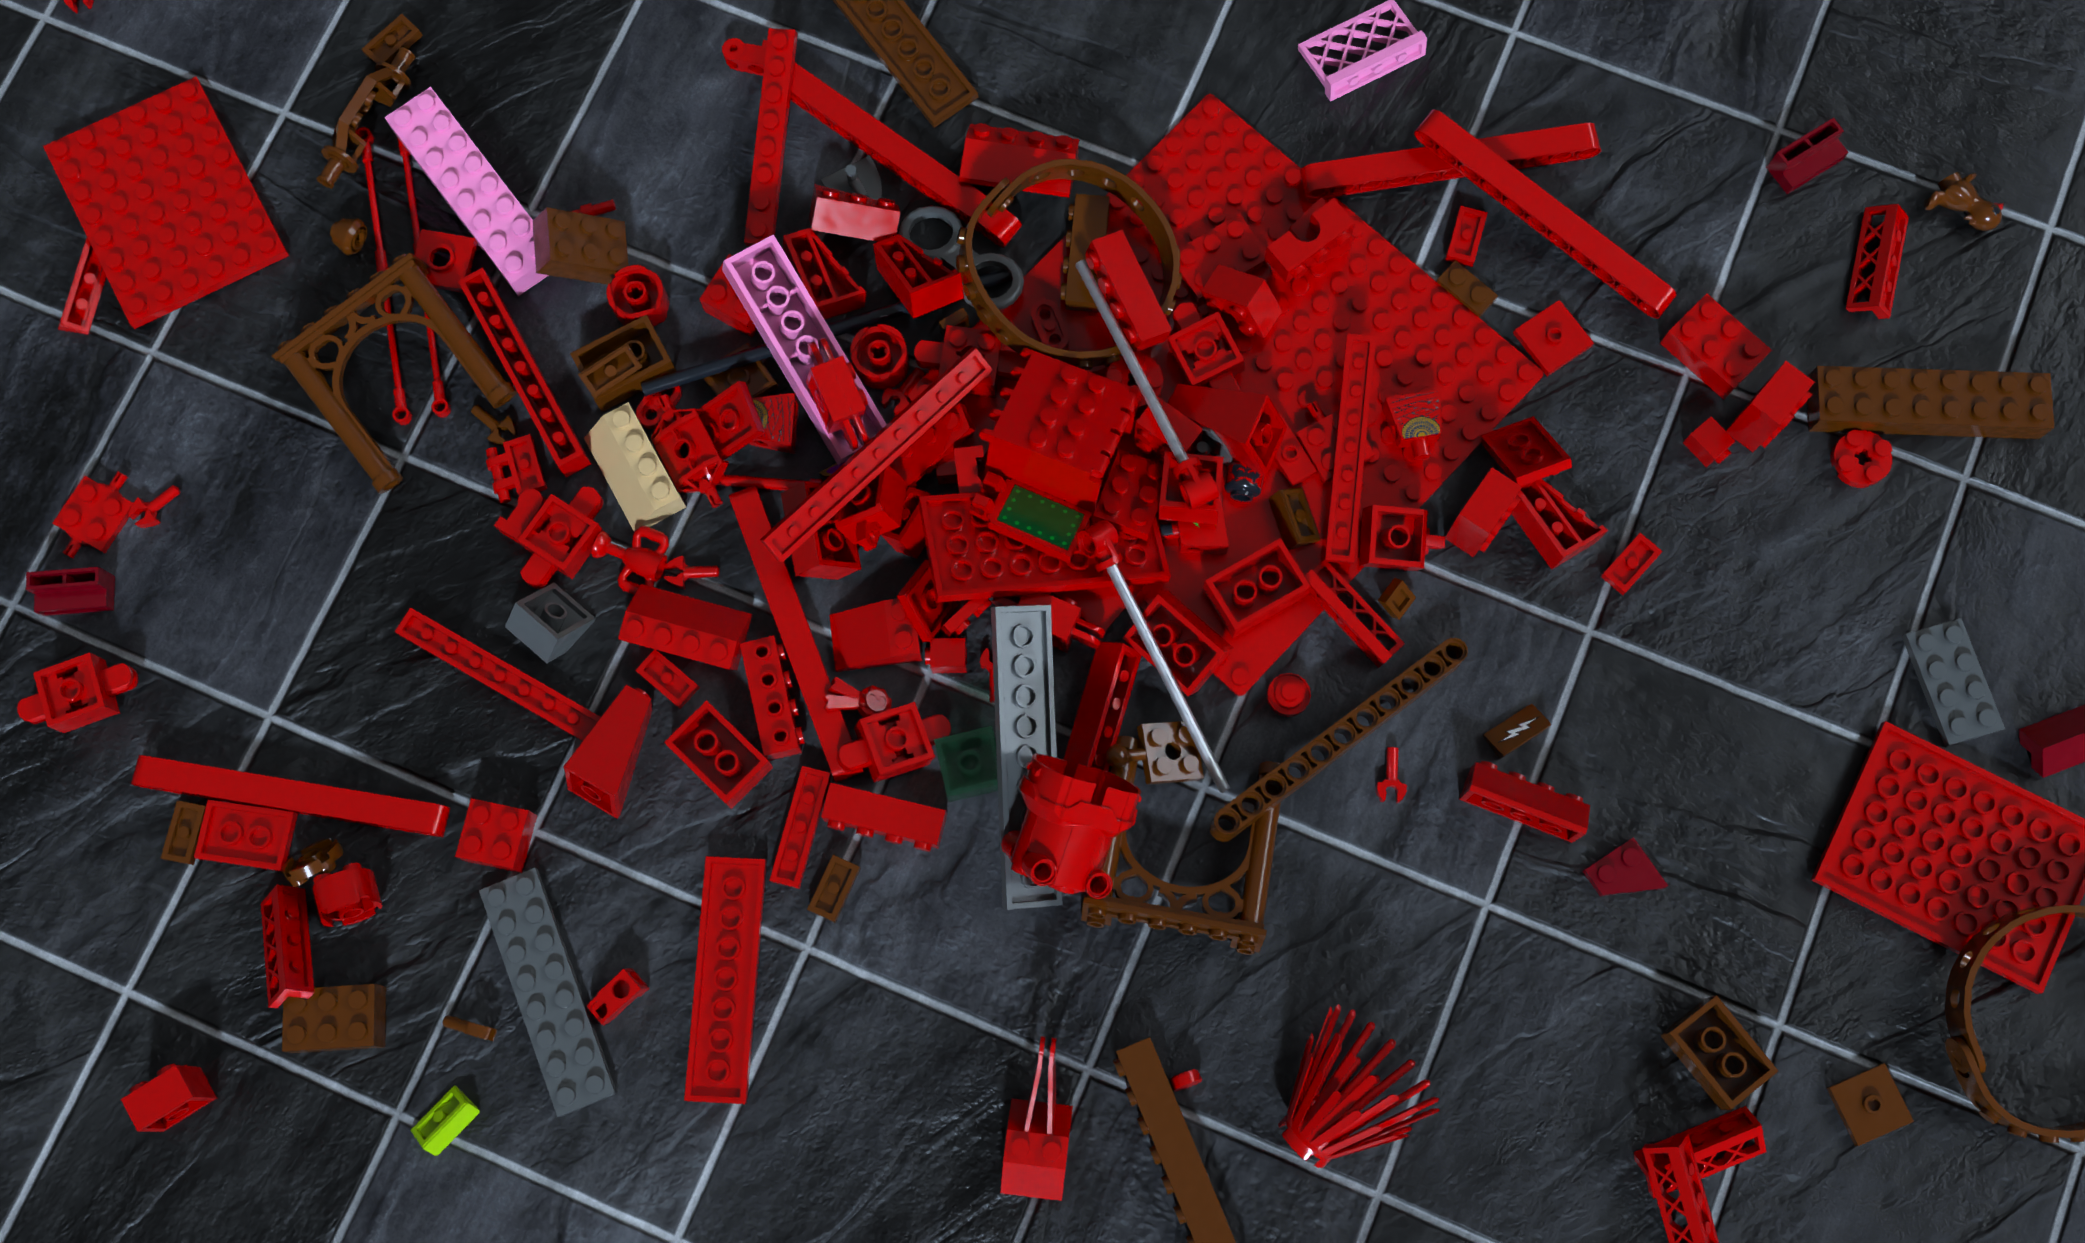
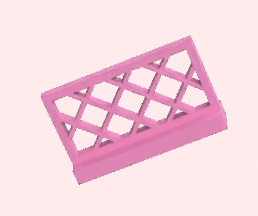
M1388 0L1298 44V50L1325 87V95L1331 102L1425 56L1427 37L1422 30L1418 32L1395 0ZM1390 9L1396 16L1394 21L1379 19L1380 14ZM1362 23L1373 25L1370 33L1358 31L1356 27ZM1376 27L1391 28L1389 37L1374 34ZM1395 30L1406 31L1410 35L1404 39L1393 38ZM1337 35L1349 36L1347 44L1332 42V39ZM1353 37L1368 40L1366 47L1351 46ZM1372 41L1387 44L1386 48L1380 51L1371 50L1370 45ZM1314 46L1325 48L1323 56L1311 54L1308 49ZM1329 49L1344 52L1342 59L1328 58ZM1348 53L1363 56L1361 60L1355 63L1346 61ZM1324 64L1339 67L1338 71L1326 76L1323 71Z

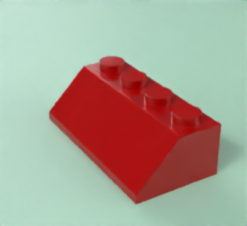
M983 123L970 124L965 138L959 182L996 187L1007 177L1012 183L1022 173L1034 166L1053 160L1078 159L1080 139H1074L1066 135H1046L1038 131H1018L1011 127H991ZM1047 180L1029 186L1022 191L1069 198L1074 180Z
M641 584L625 611L618 640L721 668L738 670L742 655L740 643H744L746 640L752 614Z
M1487 761L1475 762L1470 767L1459 800L1571 843L1586 835L1590 805L1583 803V798L1571 793L1559 794L1554 792L1555 788L1551 785L1538 782L1537 785L1525 781L1526 777L1512 771L1508 774L1497 770V765Z

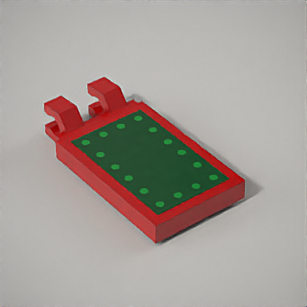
M989 471L983 480L981 492L996 500L993 503L991 498L976 493L969 512L984 521H989L988 529L1067 563L1070 562L1078 546L1077 534L1087 527L1092 512L1013 478L1011 480L1006 479L1005 481L1002 476Z

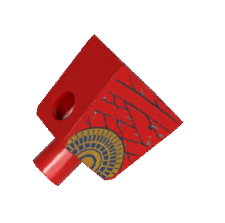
M1440 389L1386 397L1382 410L1396 446L1398 448L1412 446L1414 460L1430 458L1429 444L1438 442L1442 432Z
M787 393L752 398L765 433L750 442V445L795 454L799 408L796 394Z

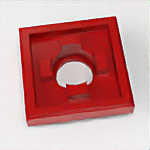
M422 229L415 256L429 267L427 268L429 274L426 276L435 288L464 293L458 280L470 274L478 242L472 237ZM437 251L449 252L450 260L446 265L442 267L433 265V260L436 257L434 254Z

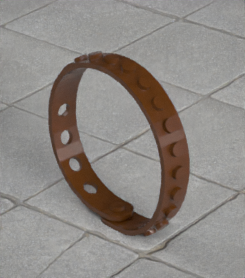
M1078 159L1053 160L1032 167L1022 173L1012 183L1005 177L979 204L967 227H960L956 241L957 244H960L959 255L956 256L958 273L961 272L964 293L967 299L971 300L978 317L991 329L1001 343L1019 354L1023 348H1028L1084 370H1091L1093 367L1103 364L1105 367H1108L1112 363L1119 361L1122 354L1117 346L1098 351H1068L1045 345L1027 336L1014 326L990 299L978 276L972 252L974 228L986 212L991 218L999 211L1004 212L1013 202V197L1029 186L1056 179L1083 181L1096 185L1114 194L1126 203L1151 233L1157 245L1163 267V286L1159 305L1164 315L1169 316L1176 303L1173 297L1176 289L1178 290L1180 287L1182 274L1179 273L1180 249L1176 244L1173 231L1163 212L1154 200L1129 177L1106 165L1093 161Z
M2085 904L2084 906H2038L2006 914L1990 922L1962 948L1950 971L1945 999V1015L1950 1038H1947L1945 1042L1948 1057L1964 1093L1973 1105L1980 1110L1979 1114L1990 1123L2004 1125L2007 1127L2006 1132L2022 1138H2026L2027 1133L2038 1134V1141L2059 1143V1137L2070 1138V1142H2084L2085 1121L2058 1127L2034 1126L2012 1116L1997 1103L1981 1075L1986 1071V1063L1973 1029L1971 999L1976 973L1985 956L1997 941L2015 927L2046 915L2064 913L2085 919Z

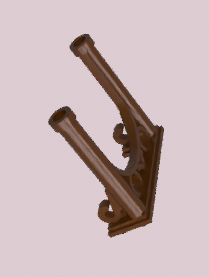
M412 253L396 257L392 261L390 268L384 272L379 271L372 275L367 285L361 289L356 288L347 294V300L339 306L334 305L328 308L323 313L324 317L316 323L311 322L305 325L300 330V335L293 340L289 339L282 342L277 347L278 351L271 355L274 360L286 365L372 479V485L379 494L394 488L402 481L403 477L353 413L343 391V375L348 359L354 349L368 335L382 327L395 323L410 322L427 326L443 339L493 408L501 407L517 394L513 385L504 380L426 275L429 274L427 264ZM394 293H402L405 297V304L400 314L387 313L384 309L386 299ZM414 299L430 319L411 314ZM375 303L377 312L383 317L377 318L375 315L362 317L359 314ZM349 322L348 333L344 336L348 339L346 343L341 338L332 335ZM335 342L339 349L336 361L321 363L318 359L319 350L327 343ZM320 369L325 371L333 370L332 388Z
M1129 736L1117 737L1115 744L1123 745L1126 749H1140L1138 739ZM1128 761L1121 768L1111 767L1110 773L1134 784L1138 761ZM1272 761L1260 763L1257 775L1258 781L1281 763ZM1265 785V789L1269 794H1279L1278 789L1274 785ZM1281 802L1251 824L1247 854L1240 867L1227 878L1206 886H1179L1156 878L1147 872L1132 855L1127 843L1126 831L1113 837L1103 866V870L1112 879V890L1102 899H1094L1089 895L1084 897L1081 921H1086V924L1092 927L1103 928L1104 925L1111 926L1113 917L1118 918V921L1124 924L1147 923L1150 928L1165 930L1166 927L1175 928L1185 935L1208 934L1209 938L1218 941H1225L1227 938H1230V948H1236L1237 952L1246 955L1254 954V952L1259 953L1267 932L1264 929V917ZM1121 851L1122 857L1130 869L1116 877ZM1246 874L1243 897L1241 899L1231 886L1236 884ZM1138 877L1146 885L1147 892L1141 897L1128 896L1122 892L1121 884L1126 880ZM1154 889L1159 891L1157 896L1162 897L1169 907L1148 904ZM1222 892L1233 901L1234 909L1228 913L1214 911L1210 908L1208 900ZM1197 897H1203L1201 901L1203 913L1182 910L1187 904L1197 903Z

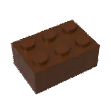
M548 207L532 221L537 274L608 285L612 282L618 270L629 266L625 221Z
M647 315L570 353L578 370H581L621 343L626 342L642 365L641 369L594 399L602 412L642 392L640 383L677 372Z
M364 984L314 988L315 993L309 999L288 996L283 1002L282 1052L305 1053L385 1047L386 986Z
M1717 995L1705 998L1660 1034L1720 1110L1733 1109L1778 1072V1069Z

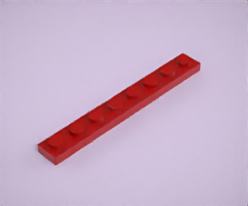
M768 28L744 243L747 246H752L773 234L775 236L798 33L793 29Z
M1349 333L1346 336L1325 562L1355 563L1376 336Z
M411 607L395 630V633L581 741L586 738L601 718Z

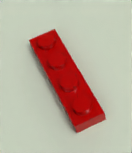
M802 766L770 876V882L800 889L831 780V773Z

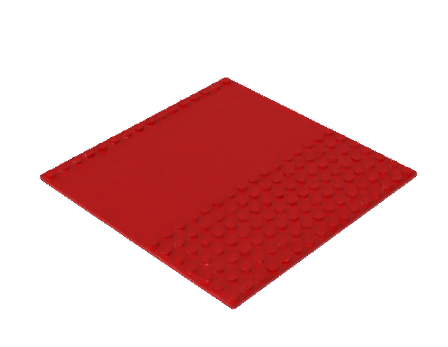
M1213 94L1206 95L1126 175L1138 184L1161 209L1173 231L1179 248L1240 213L1266 250L1268 245L1289 231L1291 225L1318 200H1309L1305 197L1300 174L1301 168ZM1109 192L1106 195L1109 196L1110 200L1107 235L1123 230L1159 303L1163 286V267L1157 245L1142 220L1126 203ZM1336 197L1323 199L1327 203L1335 198L1355 222L1352 233L1354 240L1351 249L1314 267L1309 266L1308 271L1297 280L1293 277L1287 283L1283 281L1269 263L1249 273L1265 279L1282 310L1265 338L1256 335L1252 337L1245 335L1239 330V325L1231 314L1222 311L1220 315L1244 358L1245 371L1234 376L1240 391L1268 395L1295 436L1296 432L1309 426L1314 421L1306 407L1309 403L1317 400L1324 415L1339 410L1347 333L1376 336L1366 438L1375 456L1364 462L1362 480L1364 485L1361 490L1355 563L1329 562L1350 583L1365 567L1359 566L1363 508L1370 505H1384L1420 509L1482 443L1481 435L1493 431L1542 379L1543 371ZM1065 235L1024 276L1022 294L1015 303L1000 310V312L1021 332L1040 342L1031 320V308L1037 301L1048 299L1058 306L1069 333V345L1066 350L1078 352L1098 351L1117 346L1099 312L1066 310L1065 300H1060L1061 284L1067 283L1068 274L1063 273L1064 256H1070V247H1066ZM1182 278L1178 290L1176 289L1173 297L1176 300L1175 306L1169 316L1165 314L1172 329L1169 336L1178 332L1173 320V312L1181 303L1192 302L1195 304L1203 319L1216 313L1207 306L1206 299L1199 303L1196 301ZM1103 294L1104 297H1105V299H1106V301H1107V303H1108L1109 306H1110V302H1109V300H1108L1106 294ZM1042 314L1040 318L1043 320H1047L1050 318V316L1048 314ZM1116 319L1117 322H1118V324H1119V326L1121 327V329H1122V331H1123V328H1122V326H1121L1119 320ZM981 320L973 327L975 329L991 331ZM1053 338L1050 340V342L1052 344H1058L1060 340L1057 338ZM1168 339L1139 351L1152 358L1159 365L1163 374L1161 399L1168 403L1177 384L1189 385L1169 348ZM1007 345L1003 347V350L1014 351ZM1103 364L1087 371L1106 377L1110 366L1105 367ZM931 369L908 394V399L911 402L938 379L939 370ZM999 378L996 397L967 394L958 402L966 406L975 431L963 441L964 447L983 445L985 456L989 448V442L981 439L979 433L982 428L993 431L997 422L990 419L989 413L992 409L1003 411L1008 400L1003 399L1000 396V392L1004 387L1014 390L1018 381ZM1440 389L1441 436L1438 442L1429 444L1430 458L1414 460L1412 446L1398 448L1383 413L1382 405L1386 397ZM1135 417L1131 436L1122 435L1120 437L1118 446L1112 458H1110V463L1104 476L1099 478L1102 482L1107 481L1119 449L1159 463V459L1152 453L1145 454L1136 446L1134 435L1135 423L1138 418ZM1274 459L1267 475L1264 476L1261 494L1254 497L1250 502L1234 500L1225 490L1227 466L1223 464L1220 494L1229 544L1227 554L1181 553L1179 551L1178 539L1163 540L1171 574L1169 582L1146 584L1134 598L1138 607L1145 611L1157 594L1168 590L1234 647L1213 674L1237 696H1244L1324 611L1308 594L1307 597L1232 638L1203 591L1206 579L1277 539H1282L1269 503V497L1279 490L1302 487L1320 537L1318 542L1289 550L1304 576L1325 559L1332 480L1323 484L1318 473H1316L1307 480L1291 487ZM1158 509L1156 515L1158 526L1159 523L1174 522L1171 520H1160ZM1323 568L1317 575L1328 587H1332V577ZM1336 582V588H1341L1340 585Z

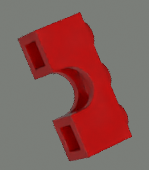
M1335 198L1311 214L1309 227L1314 231L1317 238L1304 242L1298 240L1290 231H1287L1267 246L1264 258L1285 283L1293 277L1295 280L1299 279L1308 271V267L1315 261L1321 263L1330 255V250L1337 245L1342 247L1352 239L1355 222Z

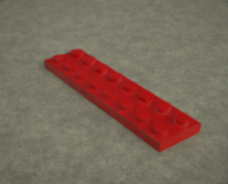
M706 856L684 1101L747 1104L766 859Z

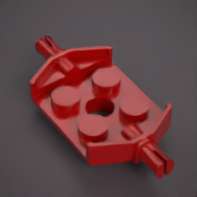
M668 394L660 396L661 398H658L657 402H659L664 413L661 415L662 419L653 432L651 440L677 491L680 493L700 492L706 494L712 508L722 505L723 501L716 490V485H718L729 462L721 459L698 414H701L702 410L695 408L677 410L673 407ZM686 442L689 445V453L683 458L680 449Z

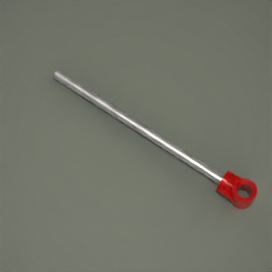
M1086 260L1078 261L1075 266L1178 462V465L1173 469V474L1177 480H1184L1179 483V488L1186 505L1192 510L1218 499V489L1211 474L1208 471L1199 472L1202 468V463L1198 457L1188 458Z
M1101 520L1083 529L1077 534L1076 538L1080 551L1086 557L1096 559L1098 563L1095 565L1097 572L1104 569L1107 570L1220 793L1229 790L1230 786L1117 565L1118 562L1124 559L1122 553L1117 554L1114 548L1119 540L1117 530L1107 520Z

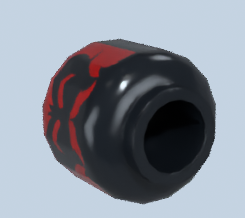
M1239 461L1232 462L1227 467L1225 490L1234 500L1250 502L1254 497L1261 494L1264 475L1258 474Z

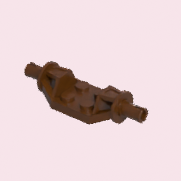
M400 47L391 64L378 62L375 65L376 72L365 77L345 108L333 132L332 146L325 145L321 149V153L328 160L321 174L317 177L318 182L323 186L332 189L343 171L355 173L359 169L356 162L367 144L355 133L360 125L359 122L370 110L373 100L392 107L400 92L410 88L411 81L405 74L415 59V55L410 50ZM391 85L395 87L393 92L388 89ZM346 147L355 151L352 157L346 154Z

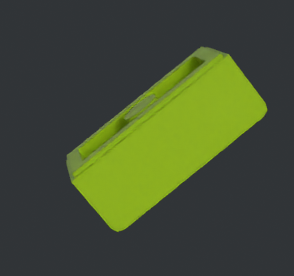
M454 1085L410 1131L424 1150L434 1156H438L480 1111Z

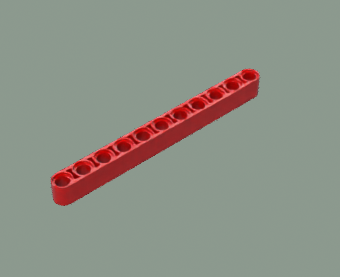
M794 63L790 101L867 155H870V157L937 204L954 212L960 220L968 225L974 211L986 197L985 194L969 183L959 182L958 175L800 65ZM1005 210L1004 212L999 211L992 218L986 212L977 222L974 229L994 244L1005 248L1022 224L1015 215Z
M1434 109L1431 110L1415 130L1414 135L1421 144L1648 316L1655 319L1660 318L1676 297V291L1669 284L1444 113Z
M1590 122L1478 139L1516 169L1592 158L1601 152L1595 124ZM1427 147L1312 163L1300 170L1305 197L1309 200L1465 177Z
M754 485L728 495L835 782L837 783L864 772L863 769L845 772L837 764L836 757L840 747L845 743L851 742L852 738L842 711L824 710L826 703L823 697L835 694L827 691L832 685L785 561L782 563L778 562L760 541L772 529L757 487Z
M138 755L131 784L134 786L291 811L298 814L436 837H444L451 809L448 806L144 755Z

